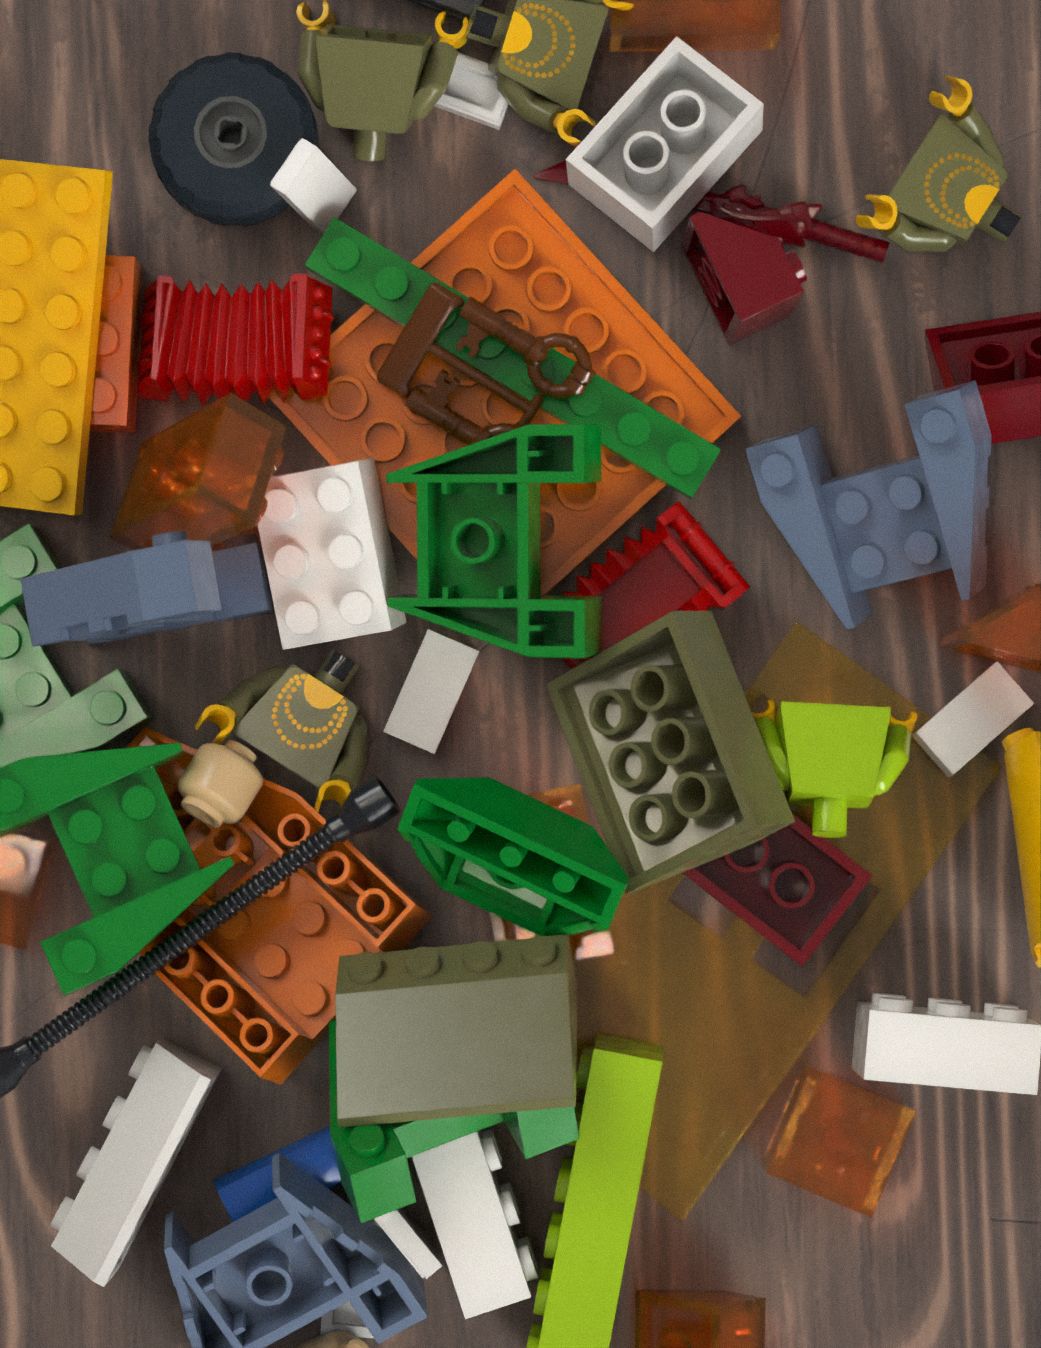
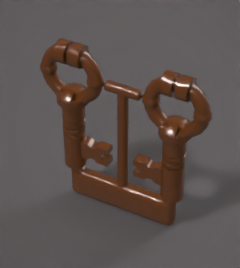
M434 282L428 286L376 376L377 380L404 398L409 397L405 404L406 407L439 428L442 427L450 435H455V438L466 445H471L519 428V426L498 423L480 427L469 419H464V416L458 415V412H453L447 406L449 393L455 392L461 381L456 377L451 382L446 380L449 373L445 370H442L435 380L436 388L426 393L416 387L411 393L409 384L428 352L523 411L524 414L519 420L520 427L531 423L544 401L543 395L562 399L574 395L582 396L588 387L587 383L592 381L596 372L592 369L590 354L577 337L562 333L534 337L525 330L519 329L517 325H513L512 322L506 321V318L470 296L464 304V299L439 283ZM463 307L459 316L470 322L467 328L468 335H463L455 348L462 351L467 346L471 349L468 356L474 359L482 347L480 345L481 340H484L488 335L498 338V341L504 342L503 344L506 346L509 345V348L524 357L528 377L541 394H535L532 401L528 403L435 344V340L454 309ZM554 347L565 348L567 352L573 353L577 359L571 369L572 374H568L563 385L554 384L552 380L546 379L541 372L540 364L546 360L549 350Z

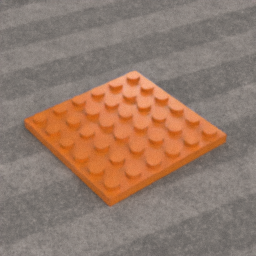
M516 169L512 170L411 262L468 298L470 296L506 318L508 322H512L513 325H517L518 328L525 330L534 337L553 333L577 337L590 354L592 369L598 376L712 444L742 417ZM364 304L330 336L329 360L332 362V367L329 369L328 394L314 399L300 400L290 387L284 403L274 390H272L269 399L329 465L374 457L388 530L417 560V483H386V474L468 445L455 438V435H450L448 431H444L442 427L439 428L406 407L405 404L409 397L404 398L377 380V372L404 327ZM553 348L573 361H577L574 354L567 352L565 348ZM430 352L426 355L409 384L411 393L416 387L428 393L433 388H436L435 380L440 372L445 370L449 373L446 380L451 382L456 377L461 381L455 392L449 393L447 406L453 412H458V415L464 416V419H469L480 427L498 423L512 424L520 427L519 420L524 414L523 411ZM539 409L530 424L564 423ZM602 446L600 482L540 483V595H547L667 485Z

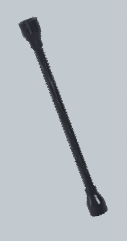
M375 774L350 791L338 811L326 819V823L323 825L324 829L318 828V833L313 832L311 834L312 837L307 836L306 841H300V846L296 844L294 850L289 849L288 854L283 853L282 858L278 857L276 859V863L271 862L270 867L265 866L264 871L260 870L258 875L254 874L252 876V880L247 879L246 884H240V888L236 887L234 892H229L228 896L222 897V901L218 900L216 905L212 904L210 909H205L204 913L198 915V918L194 917L192 922L189 921L186 923V926L176 930L175 935L171 934L169 939L165 938L163 944L158 943L157 948L152 947L151 952H145V956L142 955L139 957V960H134L133 965H127V969L123 968L121 973H116L115 977H111L109 981L99 985L97 990L94 989L91 994L86 995V999L81 998L80 1003H74V1007L70 1006L68 1011H63L62 1015L56 1016V1020L52 1019L50 1024H45L44 1028L38 1029V1032H34L32 1036H23L14 1044L1 1047L0 1099L17 1087L29 1067L41 1060V1055L43 1052H47L49 1047H54L55 1043L57 1044L61 1039H65L67 1035H71L72 1030L76 1031L78 1026L81 1027L84 1025V1022H89L90 1017H96V1013L100 1014L102 1009L105 1010L108 1008V1005L114 1004V1001H118L120 996L124 997L126 992H131L132 988H136L138 984L143 983V979H149V975L153 976L155 971H160L161 966H167V962L171 963L173 958L176 959L179 957V954H184L185 949L189 950L191 945L195 946L197 941H202L203 937H207L209 933L215 931L214 928H220V923L225 924L226 919L231 920L232 915L237 916L238 911H244V906L249 907L250 902L255 903L256 898H262V894L266 895L268 889L273 890L274 885H280V881L284 882L286 877H291L292 872L297 873L298 868L302 869L304 864L308 865L310 860H315L316 855L320 856L322 851L326 852L328 847L334 846V843H343L355 834L377 829L399 814L401 809L384 783Z

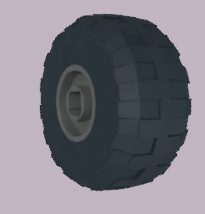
M225 52L226 54L206 56L198 59L182 71L180 70L169 80L168 85L161 95L158 96L152 109L153 115L149 125L148 142L151 159L158 178L167 192L180 206L194 216L201 217L213 224L222 226L242 225L244 227L256 225L258 222L271 217L274 218L287 210L289 204L270 186V182L301 138L318 147V130L316 119L307 97L287 72L284 73L272 62L261 57Z

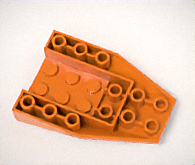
M144 727L126 748L180 743L183 749L181 758L160 766L155 770L200 870L230 856L234 865L159 936L149 943L139 953L140 956H145L147 951L151 952L152 947L157 948L158 943L163 944L165 938L169 939V935H175L176 930L186 926L187 922H192L194 917L198 918L200 913H204L205 909H210L212 904L216 905L218 900L222 901V897L228 896L229 892H234L236 887L240 888V884H246L247 879L252 880V876L254 874L258 875L260 870L264 871L265 866L270 867L271 862L276 863L278 857L282 858L283 853L288 854L289 849L294 850L296 844L300 846V841H306L307 836L312 837L311 834L313 832L318 833V828L324 829L323 825L326 823V818L317 812L298 793L263 778L260 791L239 822L234 824L222 823L219 828L206 825L183 809L181 802L184 798L178 790L180 777L198 750ZM348 839L343 843H334V846L328 847L326 852L322 851L320 856L316 855L315 860H310L308 865L304 864L302 869L298 868L297 873L292 872L291 877H286L284 882L280 881L278 886L274 885L273 890L268 889L266 895L262 894V898H256L255 903L250 902L249 907L244 906V911H238L237 916L232 915L231 920L226 919L225 924L220 923V928H214L215 931L203 937L202 941H197L195 946L191 945L189 950L185 949L184 954H179V957L176 959L173 958L171 963L167 962V966H161V970L155 971V974L260 1078L281 1085L329 1032V1022L336 1019L335 992L339 956L356 955L363 952L377 953L403 950L433 915Z

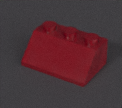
M699 212L690 216L681 248L728 345L730 346L788 318L804 293L801 283L807 281L805 270L796 252L793 249L785 252L777 238L712 215Z
M1041 312L925 329V342L933 391L976 380L992 435L991 444L1020 439H1033L1041 436Z

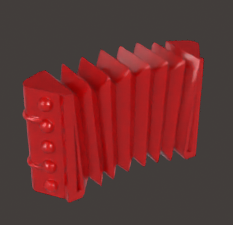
M293 274L283 290L271 279L266 291L257 281L251 294L240 284L231 297L221 283L216 296H214L207 283H205L198 294L191 280H189L182 292L173 281L171 275L157 276V280L144 290L145 304L143 305V314L140 316L143 333L141 336L142 350L140 351V360L137 362L140 380L138 382V395L142 398L167 402L175 389L181 402L184 403L193 391L202 407H204L211 395L223 407L232 394L243 408L253 392L263 405H265L272 390L276 392L284 403L290 387L300 400L326 396L328 394L329 369L332 367V362L329 358L331 322L334 320V315L332 314L333 289L309 277L308 274Z
M677 501L657 517L654 531L641 526L639 529L640 541L624 536L623 552L606 548L604 564L590 562L589 577L575 576L577 593L562 591V595L602 596V651L671 611H707V608L723 611L751 587L733 566L734 561L728 560L701 527L702 523L700 521L697 522L680 501ZM596 655L587 658L563 659L568 667L573 669Z

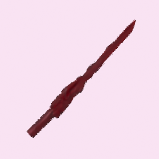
M562 161L536 174L534 179L569 185L566 161ZM742 184L730 188L721 195L707 192L692 209L777 238L782 247L784 243L804 248L806 245L803 239L883 263L890 242L878 238H872L842 227L840 229V227L826 222L824 224L814 219L822 210V204L807 205L805 201L790 205L787 203L779 209L767 207L761 201V196L747 194L746 186Z

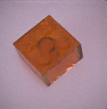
M804 1061L761 1165L765 1172L872 1218L916 1112L907 1104Z

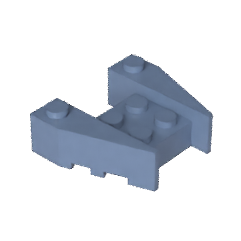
M976 380L921 395L905 404L919 453L916 456L832 478L817 424L766 438L745 449L761 504L846 630L855 628L873 614L866 593L868 589L951 568L961 601L971 599L986 586L987 545L985 544L986 509L989 508L990 486H987L988 457L991 456L992 435Z
M187 531L168 532L152 536L153 547L133 550L21 578L32 647L64 641H87V645H93L165 630L186 629L190 625L206 622L221 623L274 613L275 610L262 545L258 543L257 534L223 539L225 549L211 551L210 541L188 540Z
M281 1153L272 1156V1186L277 1198L195 1243L173 1211L165 1215L164 1252L173 1286L176 1287L187 1338H190L192 1348H269L268 1345L347 1302H350L378 1344L428 1317L424 1280L383 1229L371 1220L361 1223L352 1206Z

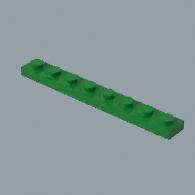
M333 217L305 263V267L309 271L405 327L431 283L436 282L464 299V304L469 299L467 296ZM463 307L454 309L435 340V344L529 403L535 394H541L528 377L524 357L509 348V345L506 346L503 344L504 342L498 341V338L488 335L484 340H481L480 345L482 347L474 359L468 356L471 349L467 346L462 351L455 348L461 337L468 335L467 328L470 322L459 316ZM551 348L546 360L540 364L541 372L546 379L552 380L554 384L563 385L568 374H572L571 369L576 362ZM595 374L590 383H587L588 387L582 396L574 395L562 399L543 395L544 401L539 409L564 424H601L602 447L689 499H692L721 451L720 448L597 374Z

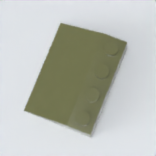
M671 611L546 684L607 847L630 879L625 889V894L634 893L747 847L795 822L712 611Z
M568 934L534 936L531 938L493 942L479 941L472 944L440 947H418L415 949L377 953L363 952L356 955L339 956L335 992L337 1120L339 1128L576 1107L577 981Z

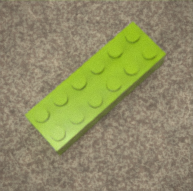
M598 1033L594 1047L583 1046L577 1072L576 1088L584 1089L586 1092L584 1103L576 1102V1107H574L579 1139L565 1144L575 1146L574 1157L562 1158L554 1201L565 1203L563 1214L552 1212L543 1255L544 1258L554 1259L553 1269L542 1267L533 1314L544 1316L542 1324L532 1322L526 1348H609L662 1068L664 1045Z

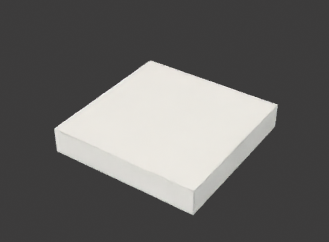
M403 1207L374 1218L422 1278H429L442 1267L440 1252Z

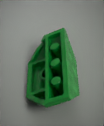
M490 777L417 779L397 829L405 841H410L418 859L441 889L538 936L572 935L592 929L594 932L608 930L630 880L593 826Z

